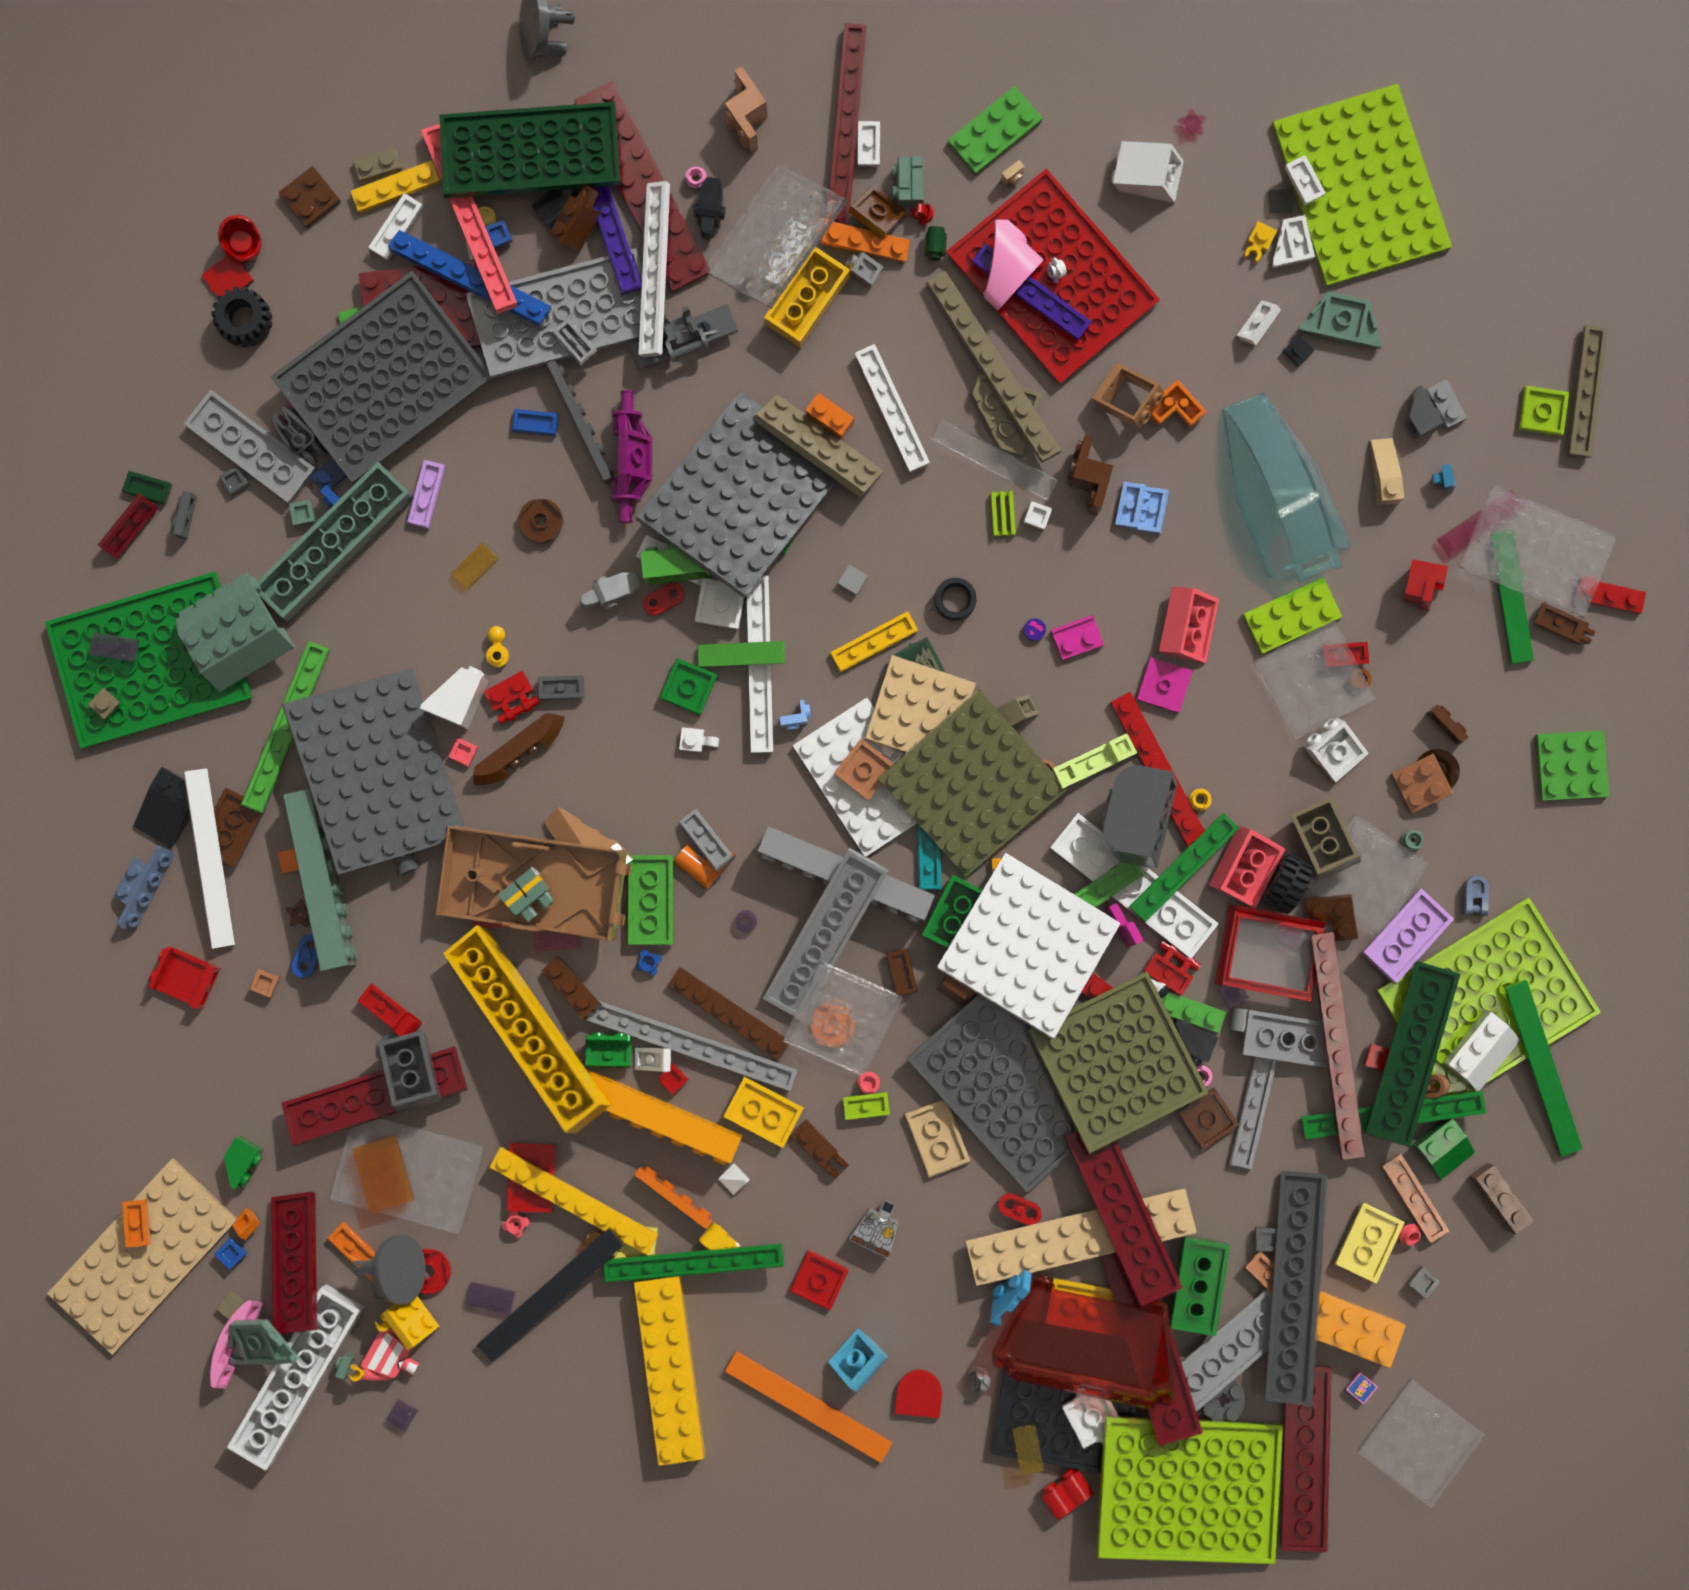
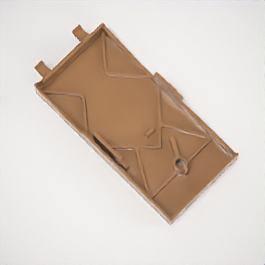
M448 826L436 915L496 923L516 929L531 931L547 930L613 941L616 940L618 924L624 925L625 915L619 914L624 875L631 876L632 865L626 864L628 851L461 826ZM535 867L541 874L540 876L544 882L551 888L549 892L555 902L546 909H543L539 902L536 901L531 906L539 915L531 922H527L520 915H515L498 895L513 882H516L515 880L526 871Z

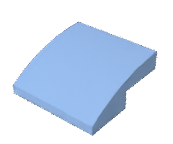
M1123 482L1115 525L1161 534L1169 490L1146 487L1145 484Z

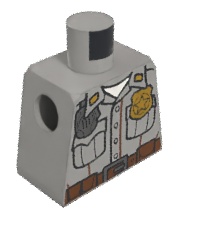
M883 1200L879 1211L869 1208L851 1233L849 1240L889 1258L898 1227V1220L891 1217L896 1205Z

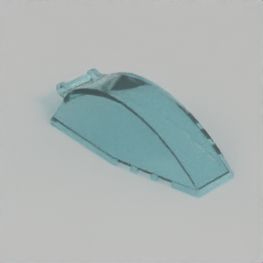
M1264 392L1223 408L1225 432L1229 445L1228 452L1232 465L1231 472L1235 485V498L1268 577L1272 578L1293 568L1298 582L1303 583L1306 581V578L1331 568L1338 569L1342 567L1336 550L1349 547L1351 543L1317 463ZM1329 554L1330 560L1302 570L1301 564Z

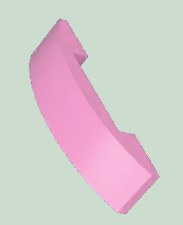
M251 1300L245 1302L231 1316L222 1330L211 1363L210 1381L212 1387L226 1389L236 1368L229 1364V1358L233 1354V1349L229 1348V1325L234 1320H256L263 1306L262 1302Z

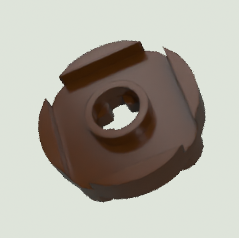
M533 499L528 501L520 510V530L526 538L533 542L545 544L554 540L562 530L564 523L562 513L559 507L551 500ZM537 516H539V517L546 516V519H545L546 524H545L544 526H543V525H539V526L536 525V524H537V520H536V517H537Z

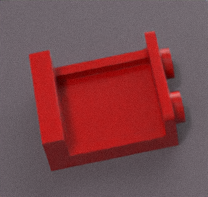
M167 946L166 949H162L158 956L159 964L156 970L154 969L149 976L148 982L150 984L148 988L156 989L186 1002L195 1009H203L221 968L175 947Z

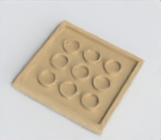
M892 655L864 740L906 753L973 694L976 683Z

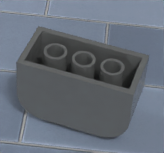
M1135 765L1124 769L1117 776L1113 790L1110 789L1108 792L1107 802H1109L1108 810L1103 812L1102 824H1104V838L1111 852L1118 860L1157 869L1178 786L1173 772Z

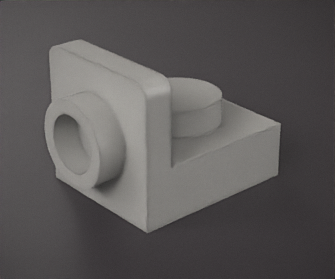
M864 252L851 254L846 261V267L850 269V274L852 273L869 286L873 285L883 268L882 265Z

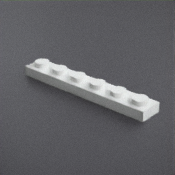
M873 344L856 352L855 357L909 473L929 465L928 457L876 345Z

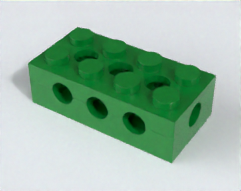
M1191 1236L1181 1237L1176 1274L1183 1288L1172 1293L1168 1317L1171 1329L1216 1336L1230 1245L1226 1242ZM1207 1258L1206 1266L1198 1268L1199 1259ZM1199 1280H1203V1287L1200 1290H1194V1284ZM1194 1303H1199V1310L1195 1313H1191V1306Z

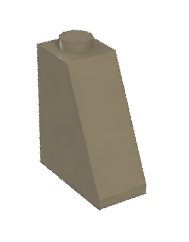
M1029 694L1015 698L997 708L1012 727L1039 714Z

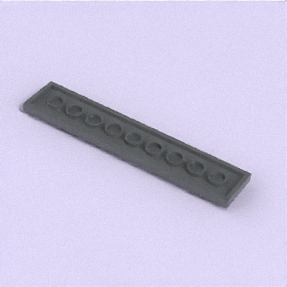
M1281 1171L1265 1401L1305 1406L1313 1405L1328 1175Z

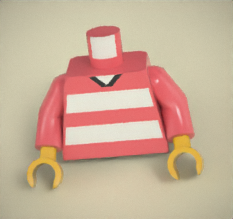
M382 1314L380 1317L384 1322L382 1324L375 1322L379 1333L360 1365L363 1368L360 1369L355 1364L350 1366L352 1370H357L354 1375L347 1374L352 1381L360 1379L388 1381L396 1378L401 1370L414 1375L420 1364L409 1358L413 1348L409 1351Z

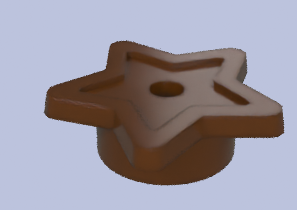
M302 899L298 901L296 906L286 908L291 918L290 926L301 924L305 927L309 926L308 909Z

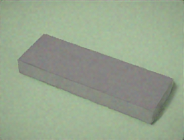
M696 808L679 821L680 825L717 872L735 859Z

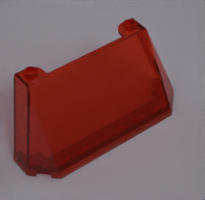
M1031 1276L1030 1292L1013 1310L993 1348L992 1365L998 1369L1003 1367L1009 1371L1008 1376L1016 1381L1145 1409L1156 1408L1157 1403L1161 1402L1166 1405L1173 1404L1175 1381L1168 1307L1166 1303H1162L1157 1299L1142 1307L1057 1290L1055 1289V1284L1048 1277Z

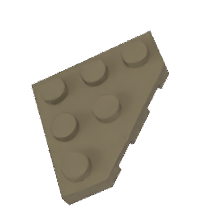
M979 373L972 397L1000 451L1021 457L1027 440L985 375ZM1021 387L1034 409L1037 410L1042 393Z

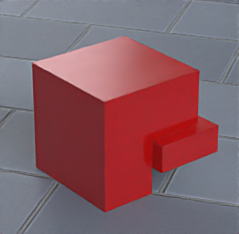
M1412 559L1404 601L1421 604V610L1430 611L1434 589L1441 591L1444 589L1448 566Z

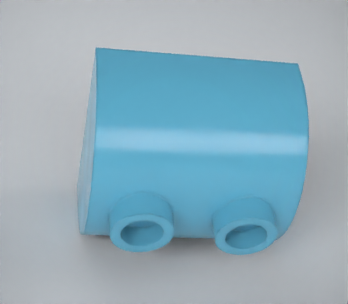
M857 1328L828 1363L849 1388L859 1392L874 1373L884 1365L888 1356L869 1336Z

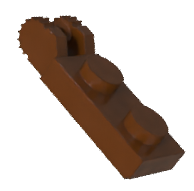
M807 1119L790 1134L835 1179L839 1174L827 1163L832 1156L841 1167L846 1169L849 1166L837 1153L838 1150Z

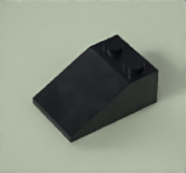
M161 767L147 791L133 826L168 847L173 848L191 817L184 777L168 768Z

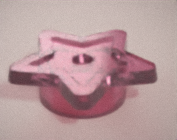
M1189 109L1187 117L1178 119V123L1183 126L1184 136L1195 133L1202 135L1203 129L1201 125L1206 120V117L1196 115L1193 109Z

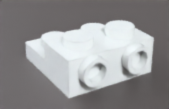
M1332 718L1324 723L1323 727L1325 729L1319 734L1314 733L1308 737V744L1304 748L1313 760L1323 768L1333 782H1337L1369 753L1345 721L1339 718Z

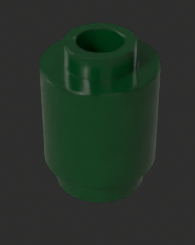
M931 226L928 227V232L925 233L924 255L928 256L929 260L939 261L941 257L946 256L947 233H945L944 227Z

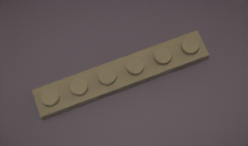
M1585 325L1583 327L1567 453L1569 456L1592 457L1607 327Z

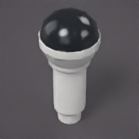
M1150 976L1160 998L1166 997L1169 993L1168 986L1157 982Z

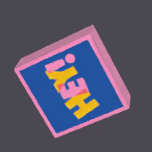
M1360 1371L1357 1372L1345 1387L1349 1393L1363 1404L1378 1388Z

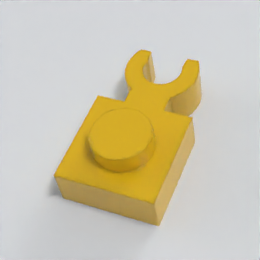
M1257 221L1247 241L1252 246L1246 249L1244 258L1246 259L1249 253H1254L1256 255L1254 263H1258L1262 255L1261 250L1267 252L1277 230Z

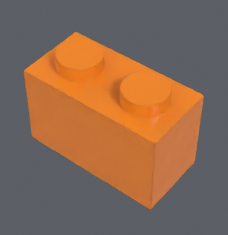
M819 392L805 410L808 417L821 424L841 440H843L854 425V417Z

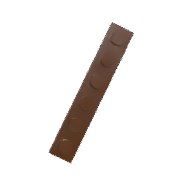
M679 967L667 985L777 1060L781 1058L791 1043L783 1035L682 967Z

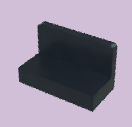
M573 189L546 191L531 204V207L542 222L552 230L569 196L571 195L576 198L578 193Z

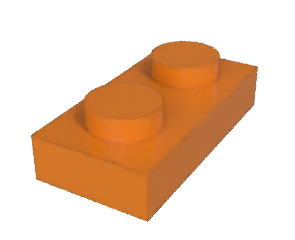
M147 1199L122 1202L125 1247L150 1245Z

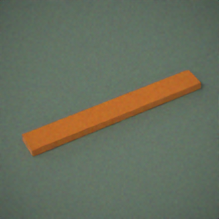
M737 1350L725 1369V1372L880 1463H882L893 1444L889 1439Z

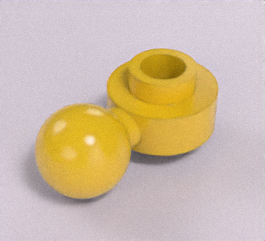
M493 626L488 631V639L493 643V646L488 649L486 658L492 666L501 667L508 662L509 651L501 643L505 639L504 629L500 626ZM497 651L501 653V658L499 660H496L493 657L494 653Z

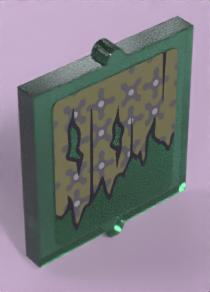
M927 637L914 644L910 643L909 647L895 653V656L945 672Z

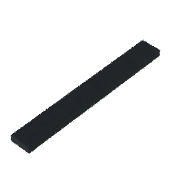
M611 1227L606 1229L478 1342L477 1346L492 1362L624 1246L625 1243Z

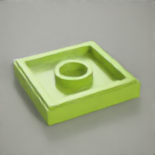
M1525 386L1523 389L1518 430L1562 437L1565 429L1569 392Z

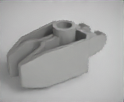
M620 573L609 578L603 576L596 579L592 590L582 594L580 597L581 607L589 609V607L592 608L599 605L600 609L605 608L609 610L618 606V602L630 598L640 588L636 573Z

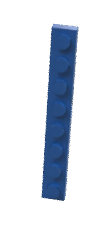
M398 230L389 243L388 250L492 303L477 268L401 230ZM510 285L518 307L508 311L541 327L551 312V306Z

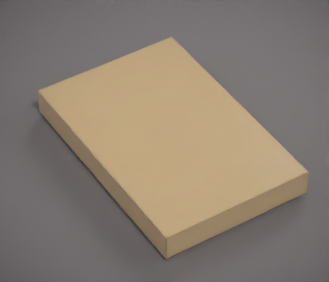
M943 1099L905 1113L928 1177L971 1162L951 1109Z

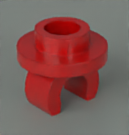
M929 203L925 205L917 204V208H911L910 217L918 219L919 224L924 226L930 223L934 217L933 206Z

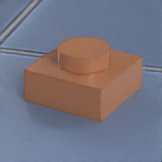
M258 969L249 990L272 998L280 976Z

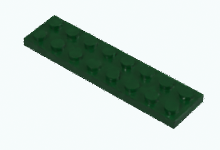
M1415 962L1365 1134L1409 1148L1411 1147L1461 974L1423 962Z

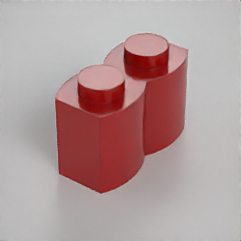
M1069 1468L1061 1474V1480L1056 1483L1052 1481L1042 1488L1043 1492L1040 1495L1057 1520L1067 1515L1075 1507L1095 1494L1078 1469L1073 1470Z

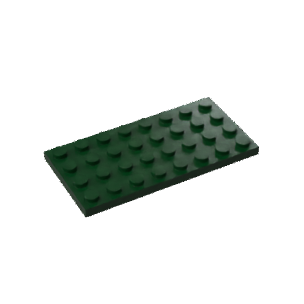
M615 102L439 114L444 198L583 188L586 185L589 187L621 185Z

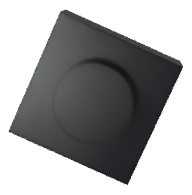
M1298 335L1282 352L1298 367L1314 349Z

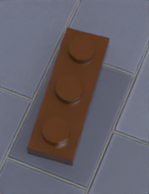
M556 956L542 970L543 974L583 1019L586 1020L602 1005L559 956Z

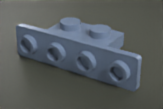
M157 846L148 864L133 857L113 896L126 905L117 922V926L132 932L137 929L175 852Z

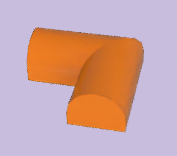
M1177 379L1163 392L1164 395L1161 403L1155 406L1149 419L1159 426L1172 413L1176 412L1189 427H1192L1207 411Z
M686 845L673 861L707 890L728 867L727 865L717 872L707 858L704 859L689 845Z

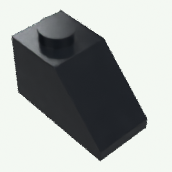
M1174 1019L1173 1023L1192 1061L1201 1064L1202 1061L1208 1062L1219 1038L1179 1019Z

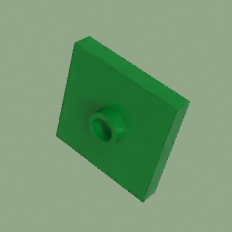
M676 658L660 699L701 716L718 674Z

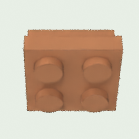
M740 66L734 70V83L737 95L725 102L726 112L724 114L727 118L725 122L731 131L735 130L739 135L737 139L744 149L748 148L750 153H753L758 149L757 134L752 127L768 117L767 103L746 71Z

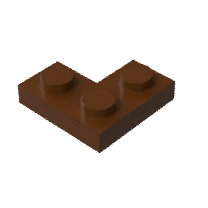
M1352 894L1307 898L1309 919L1318 921L1332 920L1335 941L1358 939Z

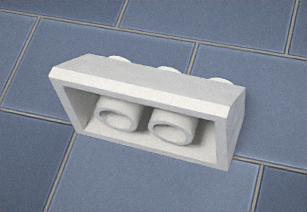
M1484 1011L1442 1064L1475 1091H1480L1519 1043L1520 1039L1495 1014Z

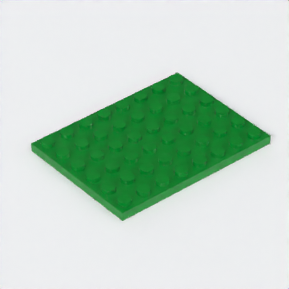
M216 571L45 622L80 749L93 747L253 699L247 677L219 692L200 673L178 635L176 619L179 618V612L191 605L196 608L197 601L209 594H212L214 597V591L221 587ZM102 688L108 690L122 703L107 720L103 719L88 705Z

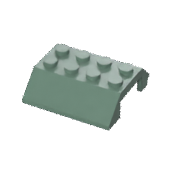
M246 572L233 579V585L228 582L215 590L214 597L212 594H209L197 601L196 608L191 605L179 612V618L176 619L178 635L200 673L219 692L224 691L295 648L286 630L277 627L257 591H260L261 587L257 580Z

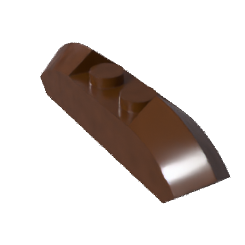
M545 713L474 767L473 773L474 785L493 784L510 776L506 770L508 767L513 769L522 762L520 758L526 754L530 756L539 749L538 745L540 743L547 748L558 736L565 716Z

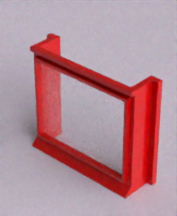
M1228 905L1214 984L1312 1002L1316 980L1309 935L1324 933L1326 922L1245 906Z

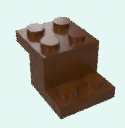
M1084 435L1083 440H1078L1073 458H1076V462L1072 461L1067 479H1071L1069 486L1091 492L1087 502V507H1090L1089 514L1098 516L1104 502L1113 465L1088 458L1093 437Z

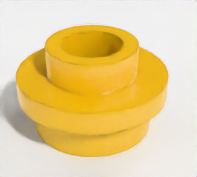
M1196 789L1189 796V802L1194 810L1203 811L1211 805V795L1205 789ZM1197 796L1203 797L1204 802L1202 804L1196 802Z

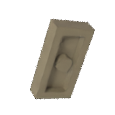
M395 147L353 159L360 182L402 170Z

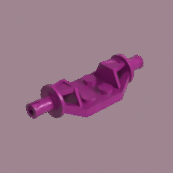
M632 390L620 391L621 410L612 412V417L614 418L613 435L618 436V476L612 478L613 495L611 496V501L619 503V523L630 524L633 523L632 505L641 502L642 494L652 482L653 437L641 420L643 417L642 412L634 410L635 392ZM630 420L632 421L636 431L632 430ZM636 484L632 493L627 494L629 485Z

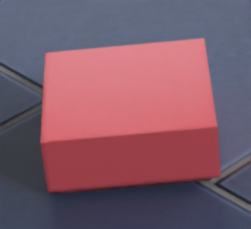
M457 738L448 758L470 767L479 747Z

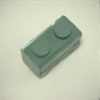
M897 157V164H893V178H897V186H893V199H897V204L900 207L924 204L923 157Z

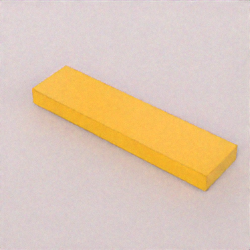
M907 611L830 652V655L841 673L918 632V629Z

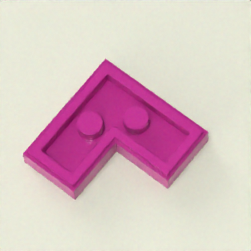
M1115 903L1105 908L1108 916L1121 923L1117 932L1126 948L1143 941L1134 922H1127L1118 904Z

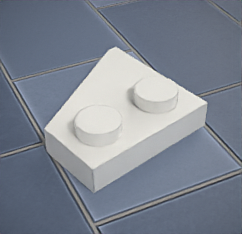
M1305 215L1282 221L1272 268L1315 258Z

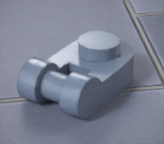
M1471 876L1467 879L1464 886L1463 914L1471 916L1472 913L1479 914V916H1487L1489 910L1488 881L1482 876ZM1473 898H1480L1479 905L1473 904Z

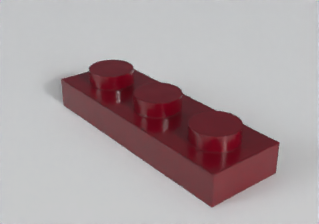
M139 493L97 545L118 559L157 511L158 507Z

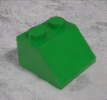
M1453 1118L1441 1120L1412 1144L1439 1180L1445 1178L1475 1153L1468 1137Z

